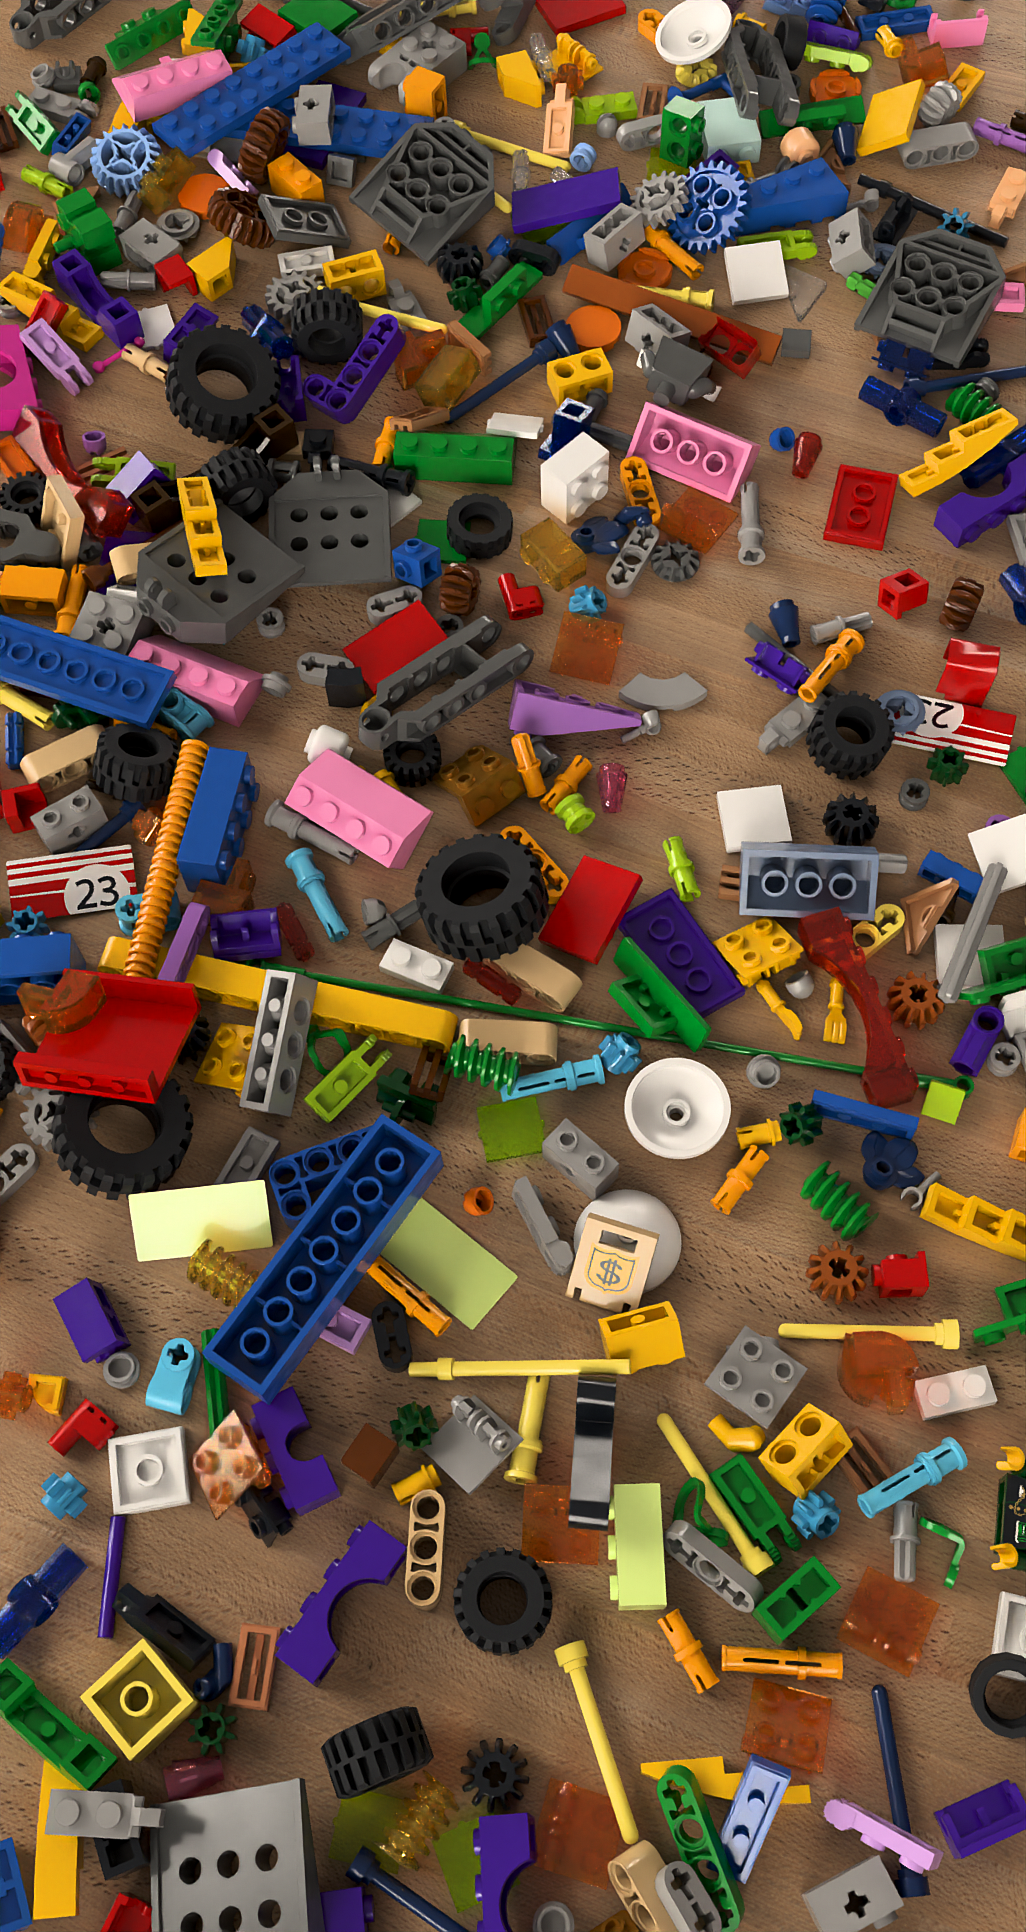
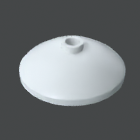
M687 0L677 5L663 18L657 28L655 44L660 56L672 64L690 65L701 62L713 55L724 44L731 31L732 16L728 6L722 0Z
M667 1058L651 1063L634 1077L626 1092L624 1112L630 1132L644 1148L661 1157L687 1159L709 1151L720 1141L729 1124L731 1104L724 1083L710 1068L686 1058ZM672 1113H679L682 1119L674 1121L670 1118V1115Z
M622 1189L601 1195L584 1209L574 1231L575 1256L577 1255L586 1218L591 1212L660 1234L643 1293L655 1289L669 1278L678 1263L682 1243L679 1225L672 1212L663 1202L642 1191ZM604 1230L600 1240L635 1252L638 1240L626 1239L622 1235Z

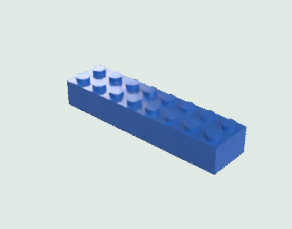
M381 1114L202 1351L207 1361L267 1405H270L444 1167L441 1151Z

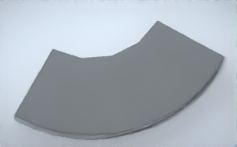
M685 672L675 678L665 680L650 678L639 673L619 691V698L631 706L646 711L654 709H673V711H679L702 701L707 697L708 690Z

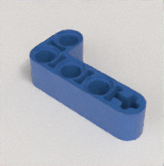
M372 1126L280 1158L270 1166L268 1172L269 1180L280 1212L290 1229L294 1230L312 1207L313 1203L309 1193L327 1187L346 1162V1154L351 1150H355ZM318 1162L329 1163L328 1167L321 1172L312 1170L313 1166ZM289 1173L295 1175L292 1182L288 1184L279 1183L281 1176ZM296 1205H304L306 1207L304 1213L299 1216H291L289 1214L290 1210Z

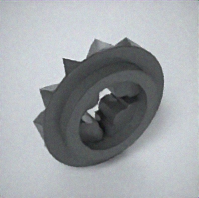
M680 539L676 543H670L666 540L664 545H657L651 557V566L655 574L670 582H682L690 579L698 571L700 563L698 551L693 550L691 543L682 544ZM671 555H675L677 559L681 558L680 567L674 560H670Z

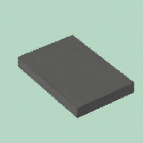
M260 194L257 203L275 240L349 248L351 239L334 204Z

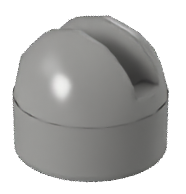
M611 113L600 115L596 125L597 134L603 138L614 137L618 130L617 119Z
M376 898L362 899V917L366 926L375 925L386 918L387 909L383 901Z
M808 970L798 971L784 982L789 993L798 999L809 997L815 985Z

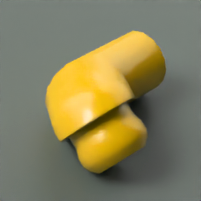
M722 1413L708 1424L711 1431L732 1452H754L760 1449L766 1439L765 1432L761 1427L752 1425L751 1427L734 1428Z

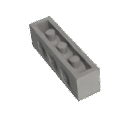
M267 969L239 1107L291 1117L318 984L317 980L294 972Z

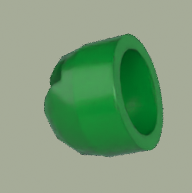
M85 81L78 87V96L81 100L87 99L95 104L99 102L101 94L94 83ZM86 89H89L91 97L87 98Z

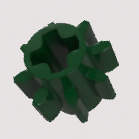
M461 276L452 282V291L447 292V297L455 311L459 310L462 313H467L474 306L480 305L478 299L482 298L483 292L481 285H477L475 278L471 280L468 276Z
M952 745L942 750L938 747L935 748L933 757L928 759L926 765L927 769L933 770L930 780H935L942 784L943 787L953 782L957 785L960 784L962 775H965L969 768L968 763L962 762L965 752H960L953 748Z
M800 1101L789 1104V1111L779 1114L781 1117L780 1130L782 1134L789 1139L788 1144L790 1145L800 1142L802 1147L813 1144V1137L823 1134L821 1130L823 1116L814 1109L813 1103L802 1106Z
M412 1401L411 1404H407L402 1408H396L398 1420L390 1421L392 1434H395L398 1447L405 1444L413 1451H416L427 1444L431 1445V1433L439 1431L437 1421L433 1418L431 1406L428 1405L423 1408L416 1404V1401Z
M219 1703L215 1712H211L208 1706L203 1704L201 1705L202 1715L198 1720H188L191 1725L195 1726V1734L190 1736L188 1741L190 1743L202 1742V1755L207 1756L211 1746L216 1747L219 1754L224 1755V1744L228 1739H238L235 1734L231 1733V1725L236 1723L238 1718L236 1716L224 1717L226 1706ZM210 1720L222 1725V1727L216 1730L218 1736L216 1739L205 1736V1732L210 1729Z

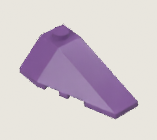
M519 679L514 680L508 725L509 729L514 730L513 733L515 735L528 733L531 738L532 734L546 736L641 726L642 719L637 712L603 702H596V706L589 705L590 701L582 698L583 696L571 694L566 695L564 698L554 692L555 688Z

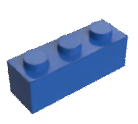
M76 112L52 143L51 155L57 152L66 154L83 141L90 133L92 120Z
M930 850L922 862L917 874L934 884L949 878L959 881L960 889L958 897L971 904L974 903L983 880L979 873L972 872L964 868L960 863L953 862L943 854Z

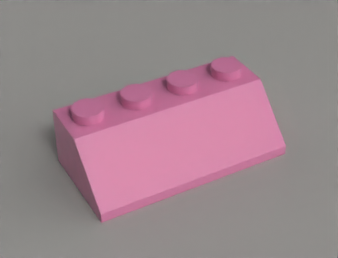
M221 49L206 50L112 78V83L133 121L136 123L175 110L227 76L232 75V68Z
M646 402L625 458L630 456L640 457L646 462L648 469L732 503L740 490V486L745 483L750 475L761 445L667 406L661 407L655 402Z
M163 635L139 639L128 655L129 657L174 671L177 679L172 687L179 689L180 692L193 702L201 705L212 717L240 727L262 691L263 681L261 678L263 674Z
M331 749L324 751L299 774L285 801L286 805L387 868L404 869L434 813Z

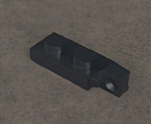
M130 1583L125 1584L117 1592L112 1607L123 1617L127 1624L189 1673L213 1651V1645L217 1643L216 1639L160 1595L156 1594L154 1597L144 1595Z

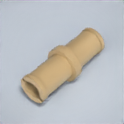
M128 343L124 346V348L132 352V355L122 350L123 360L139 367L143 374L153 375L164 383L166 382L163 377L168 372L169 364L161 361L155 353L145 352L133 343Z

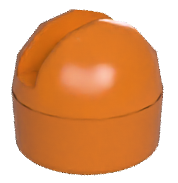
M474 1187L465 1192L463 1207L470 1215H487L492 1211L494 1198L487 1187Z

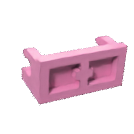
M978 9L974 19L941 21V19H937L938 13L931 14L929 27L927 28L931 49L983 45L988 25V16L984 15V9Z

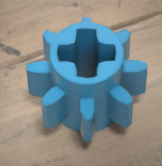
M247 34L246 40L239 39L236 52L242 54L240 61L243 63L252 62L267 53L269 50L264 48L266 41Z
M954 208L953 215L942 214L945 221L943 225L937 226V229L940 228L968 239L970 238L967 231L975 226V224L969 223L967 220L970 212L959 215V208ZM956 221L962 224L961 229L956 231L950 228L951 224H954Z
M587 585L575 589V596L569 599V610L573 618L580 621L581 624L588 622L590 625L601 621L600 614L605 613L607 608V599L604 593L596 589V586L588 588Z
M27 906L26 910L19 912L14 910L12 922L5 924L7 929L13 932L9 938H14V936L19 934L41 936L44 933H50L49 926L44 923L47 919L44 912L40 911L35 915L30 906Z
M621 1032L619 1035L614 1033L613 1036L608 1034L598 1046L603 1051L600 1054L602 1065L613 1074L620 1075L621 1072L627 1074L628 1071L633 1073L642 1062V1059L637 1056L640 1053L641 1046L628 1033Z
M69 1471L62 1478L53 1472L41 1485L47 1493L40 1500L41 1503L59 1520L67 1513L75 1519L88 1505L82 1499L88 1492L87 1488Z
M809 1490L808 1496L804 1500L798 1497L793 1505L794 1515L791 1517V1520L798 1525L796 1530L807 1540H810L814 1534L820 1540L831 1536L838 1528V1514L841 1513V1510L834 1505L836 1500L824 1490L818 1495Z

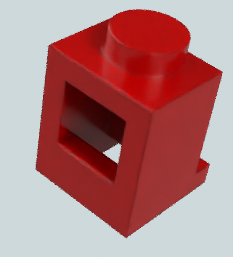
M910 568L880 579L877 606L898 620L902 617L903 612L927 603L929 582Z
M917 1251L915 1257L909 1259L905 1254L888 1255L879 1264L871 1265V1281L873 1287L878 1286L879 1298L924 1296L929 1288L925 1251Z

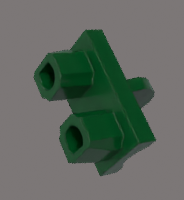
M60 700L53 705L55 712L51 719L52 723L59 729L68 727L70 730L76 728L79 731L93 724L106 726L109 723L108 716Z
M397 1067L389 1076L381 1074L377 1080L379 1089L376 1101L383 1104L382 1110L391 1113L390 1119L397 1124H400L403 1119L414 1123L417 1119L432 1126L436 1119L438 1102L408 1093L412 1081V1076L409 1072ZM426 1082L423 1083L421 1088L424 1089ZM433 1083L431 1091L438 1093L439 1086Z

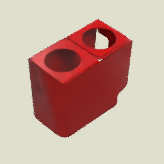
M716 316L717 323L712 330L709 329L705 335L701 334L698 339L700 350L704 348V353L742 379H745L762 355L758 342L732 323L730 324ZM716 335H724L729 339L730 346L724 354L718 353L709 346L711 339ZM738 351H748L750 355L743 364L737 365L732 362L733 356Z
M951 637L943 655V658L947 660V664L935 691L945 694V700L981 708L998 673L1000 647Z

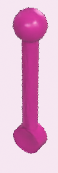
M138 336L134 339L133 344L138 348H142L145 340ZM123 348V349H122L123 351H125V352H127V353L130 352V351L127 350L126 348ZM122 350L102 362H94L92 367L95 373H102L107 365L122 357Z

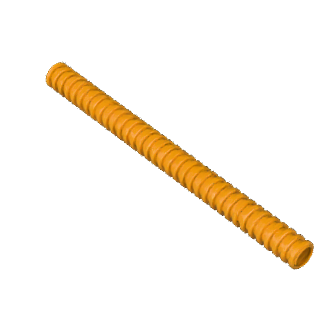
M187 739L181 744L182 750L179 752V759L177 760V767L174 772L175 776L172 779L173 784L170 787V794L168 795V802L165 807L166 811L163 814L159 838L156 841L157 846L154 849L152 865L149 868L150 874L147 876L148 883L145 884L144 890L146 892L142 896L143 901L140 903V911L137 915L138 920L135 923L136 929L133 931V939L130 942L131 948L128 950L129 957L126 959V967L123 969V975L154 977L152 973L156 969L157 954L160 953V944L163 941L162 935L165 933V925L168 921L167 916L170 913L169 907L172 905V897H174L175 893L174 888L177 885L176 879L179 877L180 869L176 858L209 750V746L200 740Z

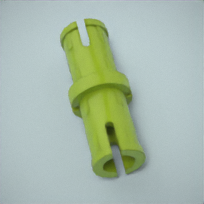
M30 164L23 167L21 171V179L37 187L45 195L50 194L59 199L73 193L71 185L56 179L55 175L50 172H42Z
M679 836L670 837L671 846H669L667 840L662 843L670 865L668 867L669 875L675 879L680 900L682 902L694 901L692 893H694L697 899L701 895L693 873L695 871L694 863L688 859L683 839Z

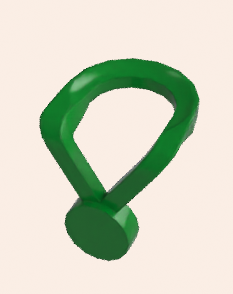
M478 33L474 38V47L477 52L474 58L468 61L467 70H473L478 63H491L496 68V58H493L488 51L490 37L486 33ZM482 52H483V53L485 54V56H486V57H481V58H479L480 55L482 54Z
M309 1025L306 1043L308 1042V1054L316 1070L326 1076L331 1070L325 1069L318 1058L315 1050L316 1039L330 1036L335 1037L343 1049L344 1057L352 1050L351 1045L342 1029L334 1028L320 1031L318 1025Z
M696 1477L690 1478L683 1485L677 1496L672 1523L675 1520H683L686 1500L692 1490L697 1488L694 1519L700 1527H693L718 1547L727 1546L730 1537L729 1533L721 1528L711 1527L701 1515L705 1497L704 1482Z
M921 1516L918 1524L957 1542L952 1561L943 1582V1586L952 1589L960 1569L958 1563L965 1549V1541L962 1535L953 1529Z

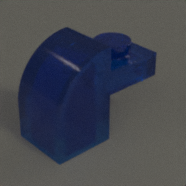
M566 398L554 413L552 433L539 447L538 458L547 461L582 432L589 435L594 408Z

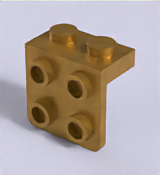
M484 745L469 748L456 761L444 765L432 778L435 785L458 798L469 823L474 827L479 826L526 793L513 761Z

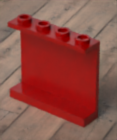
M64 968L62 975L69 993L36 1053L18 1051L13 1060V1065L22 1086L156 1104L202 1008L195 984Z

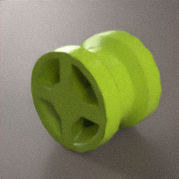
M580 793L567 796L555 808L556 816L560 820L565 821V828L570 834H577L585 830L596 817L594 811L585 806V799Z

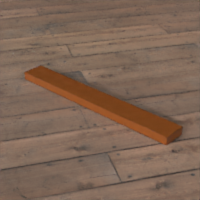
M575 264L571 265L562 288L563 294L609 308L612 311L631 317L632 309L653 303L692 331L690 338L698 340L701 334L705 335L709 329L712 330L717 323L716 316L756 339L762 354L758 362L770 366L773 365L783 339L781 335ZM716 335L711 339L710 345L728 350L730 342L726 336ZM741 350L736 353L747 358L750 355V353L746 350Z

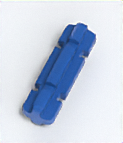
M17 711L14 713L8 712L5 715V725H7L5 728V750L7 751L5 763L10 770L21 769L20 762L24 758L22 756L24 754V731H22L24 728V718Z

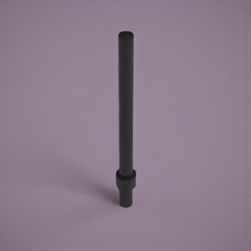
M861 173L857 184L868 189H877L879 197L883 199L888 197L896 201L898 195L904 193V191L893 187V183L881 179L879 181ZM912 195V208L943 222L945 221L942 216L943 213L950 216L953 215L948 210ZM968 220L969 223L975 224L974 227L968 229V233L999 247H1006L1009 237ZM957 221L954 224H951L952 226L961 229L962 224L958 223Z

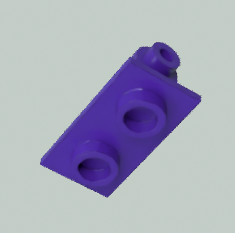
M813 19L809 21L807 41L855 51L859 48L861 38H859L860 32Z
M759 641L754 649L757 655L745 658V661L753 666L751 670L764 678L769 676L778 682L776 686L781 691L789 695L797 694L801 684H804L811 675L808 672V667L792 657H788L784 666L780 663L786 653L768 641L765 643Z

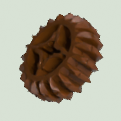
M267 106L255 115V119L251 122L248 131H246L245 139L239 150L238 170L246 180L260 185L269 181L267 164L283 155L290 135L291 124L289 117L275 108L272 109Z
M230 187L218 188L217 191H214L208 203L207 217L210 219L209 222L216 226L215 229L222 232L225 237L233 239V242L237 241L243 246L248 245L251 248H270L275 242L257 203L259 198L255 194H249L246 190L241 191L237 187L233 189Z

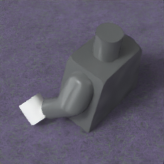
M663 335L657 354L650 350L644 351V349H641L636 365L642 368L643 375L648 378L646 388L654 393L653 400L661 407L667 406L670 401L682 406L689 399H696L701 396L714 402L722 389L721 386H717L714 381L707 378L714 359Z

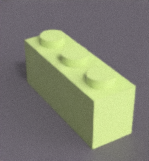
M660 1483L614 1484L613 1495L610 1496L609 1520L614 1519L615 1535H608V1559H616V1575L609 1576L610 1600H618V1611L665 1609L667 1598Z

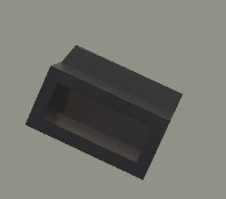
M361 667L350 669L328 668L325 688L329 706L341 708L363 706L367 700Z

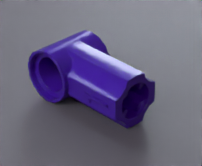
M985 1005L979 1007L974 1012L949 1062L955 1068V1071L965 1076L977 1077L1004 1026V1015L998 1008ZM978 1022H988L993 1030H984Z

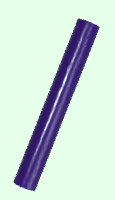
M123 1516L110 1517L97 1638L112 1639L114 1636L116 1610L112 1607L119 1588L126 1517Z

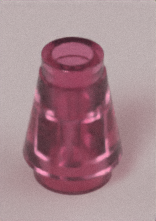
M603 764L599 767V772L596 774L602 811L605 813L621 812L628 774L625 772V767L621 764Z
M219 1755L172 1760V1765L162 1767L169 1801L188 1799L217 1784V1782L225 1780Z

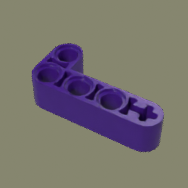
M390 314L379 316L335 382L320 374H312L304 380L302 390L317 410L342 424H348L358 416L405 345L406 335L398 320ZM377 355L375 359L370 360L372 356ZM361 379L359 383L354 384L356 380ZM323 389V391L320 394L316 395L318 391ZM345 403L343 407L338 409L340 404Z

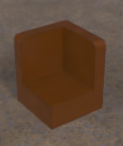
M366 1423L341 1458V1462L344 1466L365 1479L367 1485L375 1489L400 1450L397 1443Z

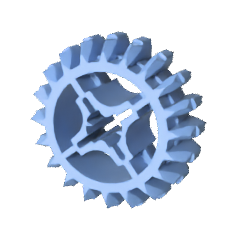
M123 123L121 129L113 126V132L107 133L103 131L104 139H96L97 147L91 148L93 156L90 158L92 173L97 178L98 184L105 188L110 195L115 193L119 198L124 194L128 197L132 190H137L140 194H142L143 189L151 191L150 184H158L157 175L163 174L161 166L164 165L162 149L157 143L156 138L149 134L144 127L139 130L135 124L130 129Z

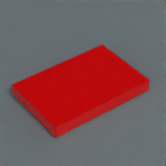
M536 0L535 2L536 8L556 37L559 33H570L626 14V5L622 0Z
M840 464L823 540L882 551L899 475Z
M418 599L344 647L342 651L346 658L353 662L355 668L361 667L363 681L375 696L377 694V683L448 637Z
M584 855L540 933L538 940L543 945L597 965L643 882L641 875Z

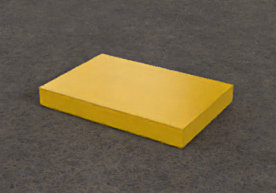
M922 78L873 95L856 149L860 157L909 142L925 90Z

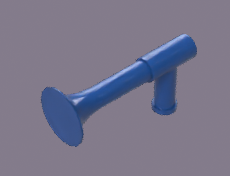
M726 72L685 91H680L676 86L670 87L667 92L668 103L676 95L692 100L719 88H722L730 97H733Z

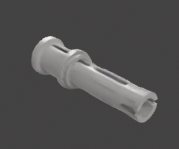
M748 481L746 482L747 492L744 483L740 486L742 525L737 534V539L741 543L738 559L742 564L753 566L763 562L765 559V550L762 547L765 532L760 526L759 486L756 482Z
M279 799L271 804L265 815L264 824L266 826L277 827L286 832L287 836L292 840L301 838L346 862L348 865H352L358 857L354 852L359 853V849L335 834L310 822L309 818L301 813L285 807L284 802Z

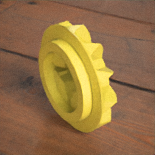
M711 58L695 64L676 65L675 76L681 84L693 88L717 76V65L713 63Z

